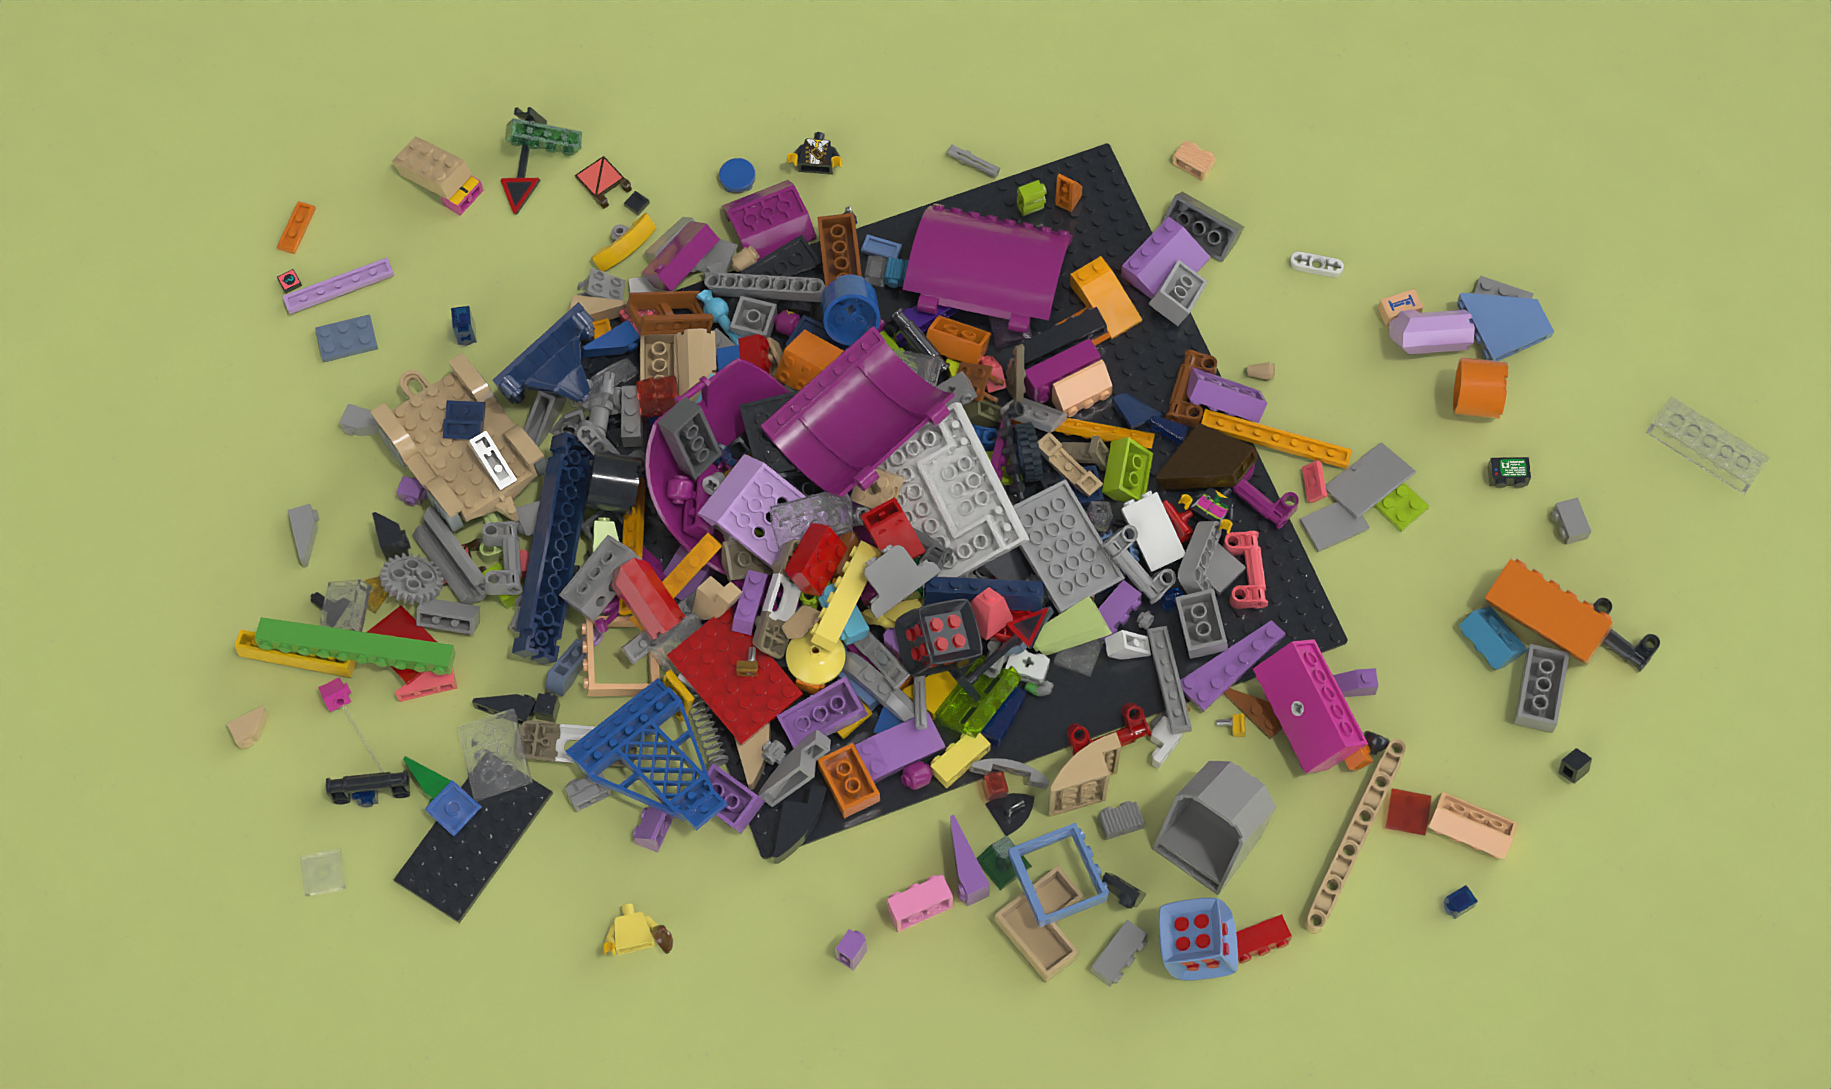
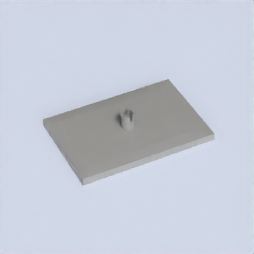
M1066 479L1013 506L1030 539L1019 547L1039 581H1043V587L1059 614L1086 597H1092L1125 579L1116 562L1113 561L1111 554L1106 548L1101 547L1103 543L1101 537Z

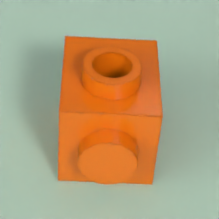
M1368 744L1344 759L1349 770L1358 771L1373 763L1369 754L1371 751Z

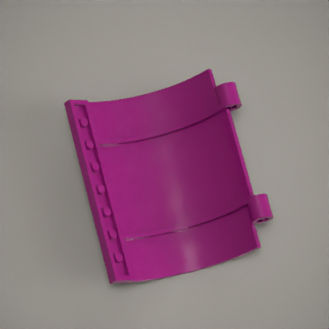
M941 204L929 206L922 216L914 239L903 290L921 293L917 311L936 315L938 305L1004 318L1010 320L1008 330L1027 334L1029 329L1030 317L1049 320L1064 256L1068 245L1072 243L1073 235H1069V231L1058 230V232H1055L1046 226L1036 228L1033 227V224L1023 222L1021 225L1015 223V220L1007 218L1004 221L997 220L998 217L994 215L983 217L979 216L980 213L969 211V213H964L962 209L951 207V210L945 209L944 205Z
M873 326L759 427L785 457L807 478L829 494L842 498L855 485L863 491L868 489L879 479L875 469L927 422L936 427L949 416L950 411L945 404L955 394L934 387L916 374L895 354Z

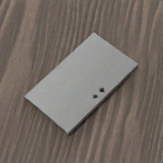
M1381 442L1326 484V492L1356 518H1359L1412 477L1416 470Z

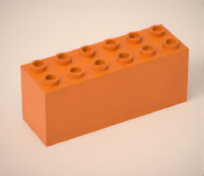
M804 330L785 348L774 378L796 391L801 390L844 351Z
M1510 559L1485 596L1487 604L1559 649L1569 652V655L1585 665H1588L1613 627L1611 616L1603 611L1600 613L1596 612L1594 606L1585 600L1583 603L1578 601L1577 595L1569 590L1566 592L1562 591L1560 585L1550 579L1549 582L1544 580L1543 574L1535 569L1532 571L1528 570L1526 564L1519 559L1515 561Z

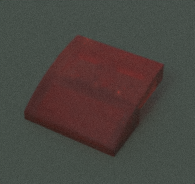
M674 374L657 380L651 377L636 382L642 417L661 416L675 405L674 398L679 396V391Z
M1391 788L1385 828L1426 836L1432 796Z

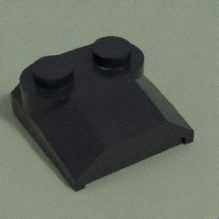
M1105 872L1102 883L1106 882L1108 890L1120 899L1118 903L1128 909H1132V907L1137 908L1143 901L1146 893L1115 874Z

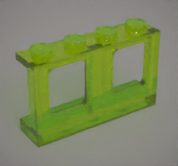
M982 655L977 659L965 676L986 660V656ZM1010 666L1008 669L1001 668L1000 673L996 676L1000 680L989 694H985L983 692L994 678H989L987 675L982 674L978 678L979 680L973 684L981 696V699L976 703L957 684L934 714L943 726L976 738L1020 682L1021 676L1013 666ZM977 707L965 724L960 723L970 708Z

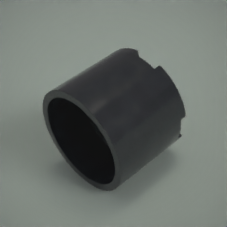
M595 450L585 507L632 515V507L635 506L638 491L639 469H641L642 458Z

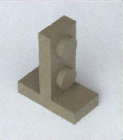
M1092 436L1091 443L1062 442V448L1077 463H1096L1101 471H1106L1109 450L1100 436Z

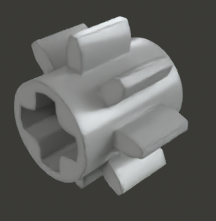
M768 740L763 745L762 751L764 753L762 757L769 764L773 765L775 762L780 764L785 759L786 754L784 752L786 748L779 741L774 740L771 743Z

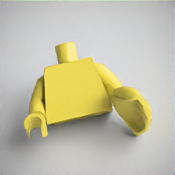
M923 598L901 601L878 619L870 609L864 610L861 614L869 625L876 624L881 625L886 630L889 628L893 629L895 621L899 616L912 609L924 606Z

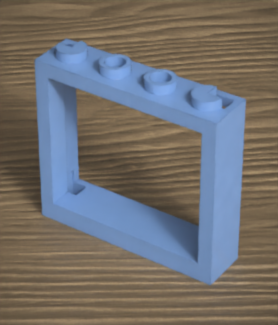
M1076 823L1008 849V857L1039 928L1106 902L1108 899V894L1110 893L1107 888L1108 885L1106 882L1102 883L1100 878L1102 873L1099 865L1094 864L1092 857H1094L1090 846H1086L1084 842L1085 834L1081 828L1078 829ZM1072 836L1098 895L1046 915L1020 856Z

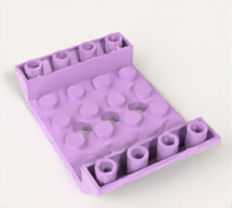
M745 454L697 513L711 526L717 524L771 569L773 562L778 560L783 543L793 539L801 541L811 523L829 525L832 530L834 529L832 522L821 508L764 462ZM778 498L786 500L787 505L785 508L778 506ZM766 513L774 514L775 521L773 523L766 520ZM757 527L761 528L764 532L761 538L756 537L754 534V529Z

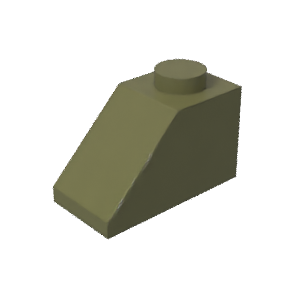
M986 400L982 402L971 401L963 405L972 425L981 427L1000 426L1003 417L1000 415L1002 407Z

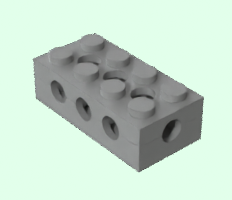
M607 535L559 596L572 608L594 622L616 595L611 587L614 569L632 558L642 559L629 547Z

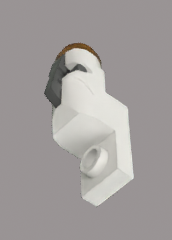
M1166 709L1151 723L1153 727L1151 741L1158 746L1152 754V766L1157 769L1161 767L1179 744L1183 733L1172 735Z

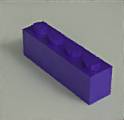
M917 303L914 307L905 309L903 313L909 320H913L917 327L925 333L938 315L949 318L958 312L959 309L938 305L935 315L917 311ZM902 333L894 338L899 348L909 343Z

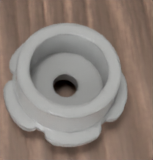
M1150 611L1142 612L1137 619L1139 628L1147 630L1151 626L1154 616L1150 614Z

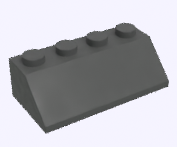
M1183 191L1175 195L1162 221L1163 223L1168 217L1172 218L1187 230L1207 254L1221 262L1225 260L1236 245L1245 228Z

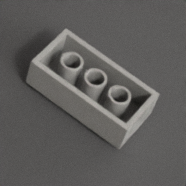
M1530 644L1525 656L1513 724L1553 733L1558 723L1569 652Z

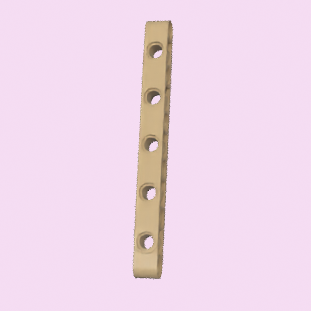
M1401 739L1391 740L1385 753L1382 755L1312 903L1305 922V928L1310 933L1317 934L1321 932L1336 904L1400 767L1401 760L1406 751V744ZM1391 748H1398L1400 753H1394ZM1381 781L1385 786L1379 787L1375 782ZM1365 815L1369 820L1362 821L1359 816ZM1349 849L1353 855L1348 856L1344 854L1343 850ZM1327 884H1333L1337 889L1334 891L1329 890ZM1317 919L1319 920L1320 925L1315 926L1310 922V920Z

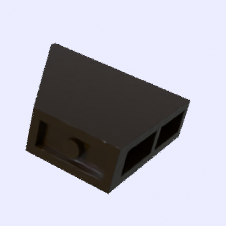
M1199 423L1190 432L1187 439L1180 444L1174 455L1168 459V462L1157 473L1155 479L1161 490L1237 486L1258 457L1253 446Z

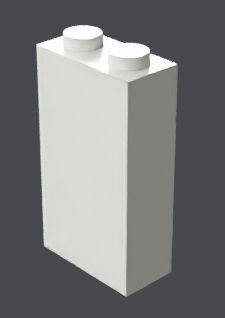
M1149 491L1141 495L1142 499L1137 502L1132 499L1124 503V508L1120 510L1127 524L1137 528L1138 538L1135 542L1149 571L1152 572L1184 557L1185 551L1158 493L1152 494Z

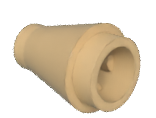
M1266 362L1248 365L1247 376L1265 380L1274 379L1275 364Z

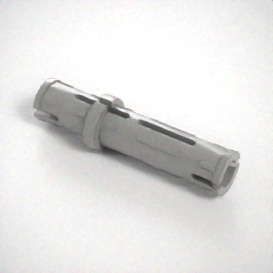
M952 144L947 152V155L960 160L962 164H968L994 178L999 174L1000 167L971 154L969 150H962ZM959 154H962V155H964V156H966V157H968V158H970V159H972V160H969V159H967V158H965V157H963V156H961V155H959ZM976 162H978V163H980V164H982V165H984V166H986V167H988V168H985V167H983V166L977 164Z

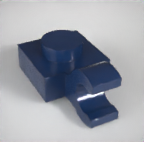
M717 442L722 455L713 463L719 465L723 461L728 466L733 467L737 460L732 458L730 449L726 445Z

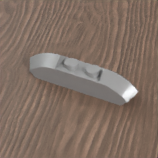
M853 652L845 653V664L842 669L845 674L901 721L905 722L915 717L914 703L899 688L896 690L884 675Z

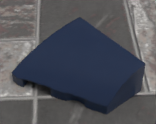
M1128 393L1112 397V405L1119 416L1125 419L1131 430L1144 423L1148 425L1162 418V414Z

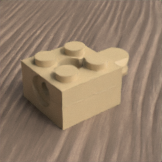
M877 467L875 471L878 473L879 479L865 491L855 485L852 488L850 500L873 509L893 497L898 499L905 477Z

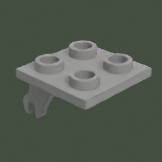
M720 239L691 272L701 271L705 277L714 272L727 273L738 245Z
M591 268L589 276L583 282L578 283V290L581 287L585 288L582 293L577 295L623 300L625 280Z

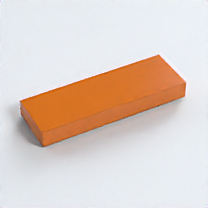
M300 201L297 202L277 245L278 250L292 254L296 253L316 210L314 205Z

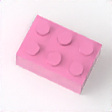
M943 874L940 876L933 875L927 878L926 882L920 885L918 883L908 887L907 891L902 893L895 892L887 899L888 913L897 932L953 907V895Z

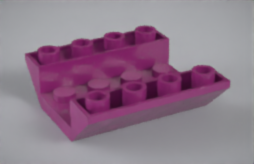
M789 180L721 206L728 222L731 221L742 244V249L752 246L759 255L757 261L801 234L807 242L817 239L809 213L795 185Z

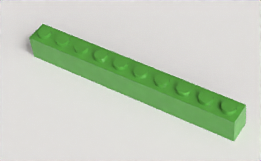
M262 617L260 618L255 635L258 647L264 650L277 649L284 653L291 651L305 656L312 654L321 658L333 657L341 661L353 660L361 664L374 663L381 667L387 665L395 666L401 670L409 668L417 672H434L437 675H451L456 655L454 646L450 644Z

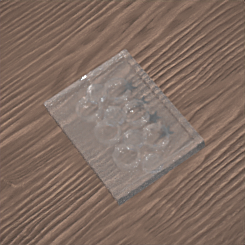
M513 708L457 727L475 801L532 783L516 712Z

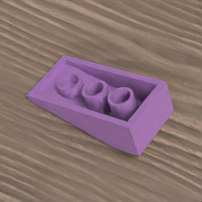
M845 676L779 714L777 718L792 746L795 748L816 729L825 736H828L866 717L868 713L852 683Z
M928 712L927 729L917 730L915 718L855 745L874 783L899 772L909 764L920 761L946 748Z
M952 815L950 816V830L958 881L957 894L961 902L965 901L967 906H970L989 897L990 884L957 819Z

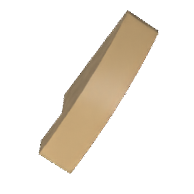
M710 576L697 588L691 616L702 620H710L712 617L718 618L738 601L742 591L732 582L723 587Z
M770 723L743 745L735 738L750 790H754L766 765V761L762 757L764 753L762 747L768 740L770 741Z

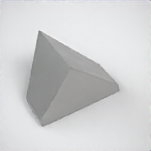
M582 408L563 414L549 433L555 436L567 432L578 437V424L585 420Z

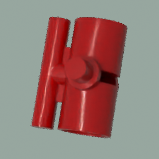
M1167 500L1164 501L1162 504L1180 542L1184 543L1194 533L1186 523L1188 522L1187 519L1192 517L1193 514L1190 510L1178 513L1171 503Z

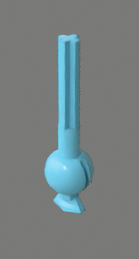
M704 290L699 293L696 298L702 300L705 304L703 313L712 314L714 317L713 323H719L735 345H739L738 338L742 337L730 329L732 322L727 317L729 313L727 303L721 298H713L711 290Z

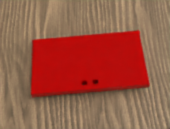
M402 605L367 631V633L438 643L422 626H417L416 619ZM390 666L407 685L424 673L417 672L414 669L406 668L401 670L395 666Z

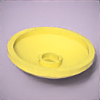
M811 628L802 638H795L790 641L786 650V662L790 672L798 680L811 685L825 684L836 678L842 671L845 664V649L840 639L832 652L812 643L811 640L814 635L811 634L813 629ZM814 649H818V650H819L818 653H813L812 651H813Z

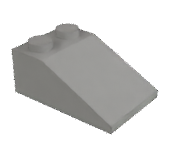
M1178 259L1148 304L1179 326L1191 312L1208 281Z

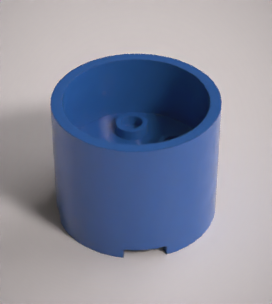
M842 275L824 288L821 295L823 322L827 334L834 341L844 345H851L871 327L874 326L878 330L880 312L875 289L865 278L857 275Z

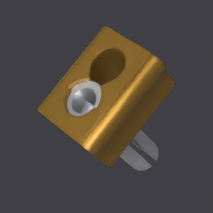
M752 647L749 648L747 661L737 660V676H758L755 647H753V651Z

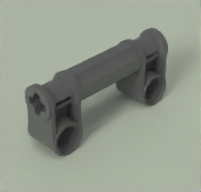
M913 527L926 551L919 564L927 559L928 562H934L942 570L951 558L953 549L942 546L936 539ZM871 537V541H872L873 545L875 546V548H877L876 544L874 543V541H873V539H872V537Z

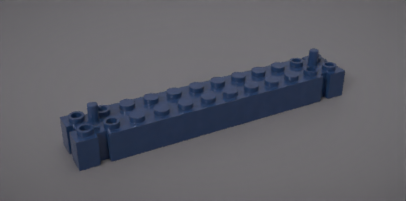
M567 432L552 436L550 451L553 452V456L549 457L547 461L516 631L520 634L518 638H514L512 654L523 658L531 656L532 661L542 665L557 662L560 647L556 645V641L562 637L568 604L559 594L573 576L591 471L589 461L593 460L594 456L581 441L577 442L578 437Z

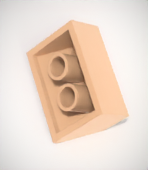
M1100 360L1053 384L1052 403L1057 410L1067 413L1068 417H1072L1079 410L1090 408L1095 402L1103 401L1110 397L1113 385L1104 361Z

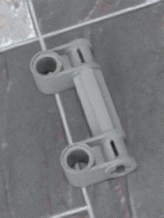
M487 522L483 525V544L488 547L503 546L504 570H491L485 575V591L489 595H517L523 590L522 585H520L522 574L520 540L517 536L519 525L517 522Z
M1133 525L1124 526L1101 544V547L1107 549L1112 555L1113 561L1116 562L1139 591L1144 592L1150 599V604H1154L1175 583L1176 575L1171 569H1164L1150 577L1127 550L1138 538L1137 528ZM1125 531L1128 533V539L1125 537ZM1162 575L1165 576L1166 583L1162 580Z

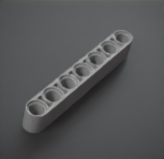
M715 272L708 274L704 281L707 288L715 296H744L748 298L821 302V295L826 287L823 281L818 278Z

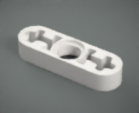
M1295 252L1290 260V266L1294 270L1333 278L1340 277L1344 269V264L1339 259L1310 253ZM1297 259H1301L1300 264L1297 263ZM1318 261L1322 264V267L1315 268L1312 266V263ZM1333 266H1337V271L1333 270Z

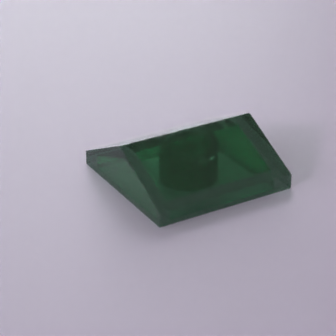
M1008 836L991 844L976 858L981 868L1000 891L1018 878L1008 857V849L1015 846ZM1020 856L1026 871L1032 868V865L1024 856Z

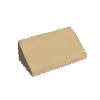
M802 605L782 626L788 639L802 638L821 619L819 618L821 611L807 605Z

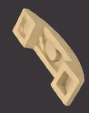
M1048 432L1037 442L1039 444V451L1051 466L1072 486L1086 496L1090 497L1103 485L1091 471L1087 472L1062 448V444L1051 433Z

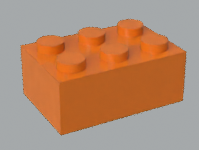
M938 315L928 328L926 337L940 354L948 359L978 364L986 353L991 333Z
M854 743L817 760L818 768L844 818L880 801V793Z

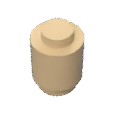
M752 246L745 247L732 258L733 262L731 264L739 272L756 263L759 255Z

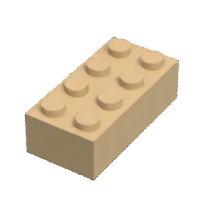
M417 136L392 160L401 176L448 200L473 175L463 159Z
M677 334L641 335L640 400L642 409L672 408L675 405L674 398L679 396Z

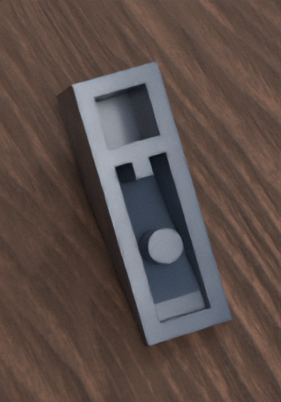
M575 639L548 671L545 689L562 697L569 690L583 667V659H586V653H582V641Z

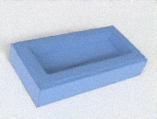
M867 234L861 248V253L888 260L889 257L896 259L900 254L902 244Z

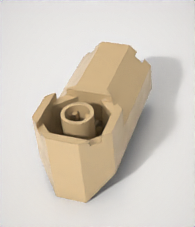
M701 328L684 330L683 335H681V332L677 333L679 396L698 383L702 376L708 379L710 374L714 375L717 373L715 331H711V334H709L707 329ZM701 390L691 397L690 400L696 403Z

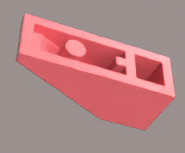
M452 667L451 675H437L434 672L425 671L409 685L405 684L396 691L398 700L402 702L458 689L454 668Z

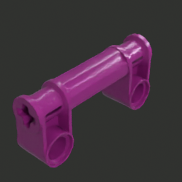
M1254 463L1237 486L1229 487L1264 518H1269L1277 525L1278 529H1281L1297 511L1299 498L1294 492H1286L1274 504L1247 482L1254 474ZM1291 501L1294 505L1289 506L1285 502Z

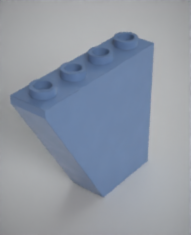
M1472 293L1459 294L1457 306L1459 310H1466L1471 314L1472 318L1469 319V322L1473 323L1475 327L1474 339L1477 344L1482 346V354L1485 360L1500 361L1553 336L1554 330L1538 299Z

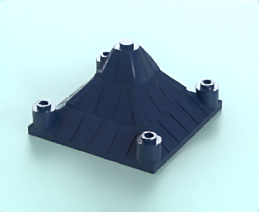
M578 302L492 380L497 389L511 404L516 402L517 405L526 398L524 395L526 393L524 389L526 388L534 391L554 392V394L576 403L586 401L591 396L589 394L591 389L581 365L580 340L583 341L585 339L589 341L595 335L593 332L595 328L592 323L594 319Z

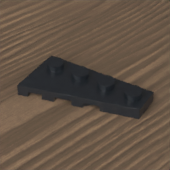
M801 234L745 268L740 274L788 277L822 266V262Z

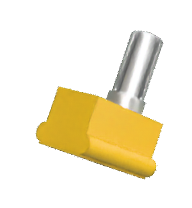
M1244 713L1232 714L1233 718L1216 720L1217 726H1233L1234 737L1246 736Z

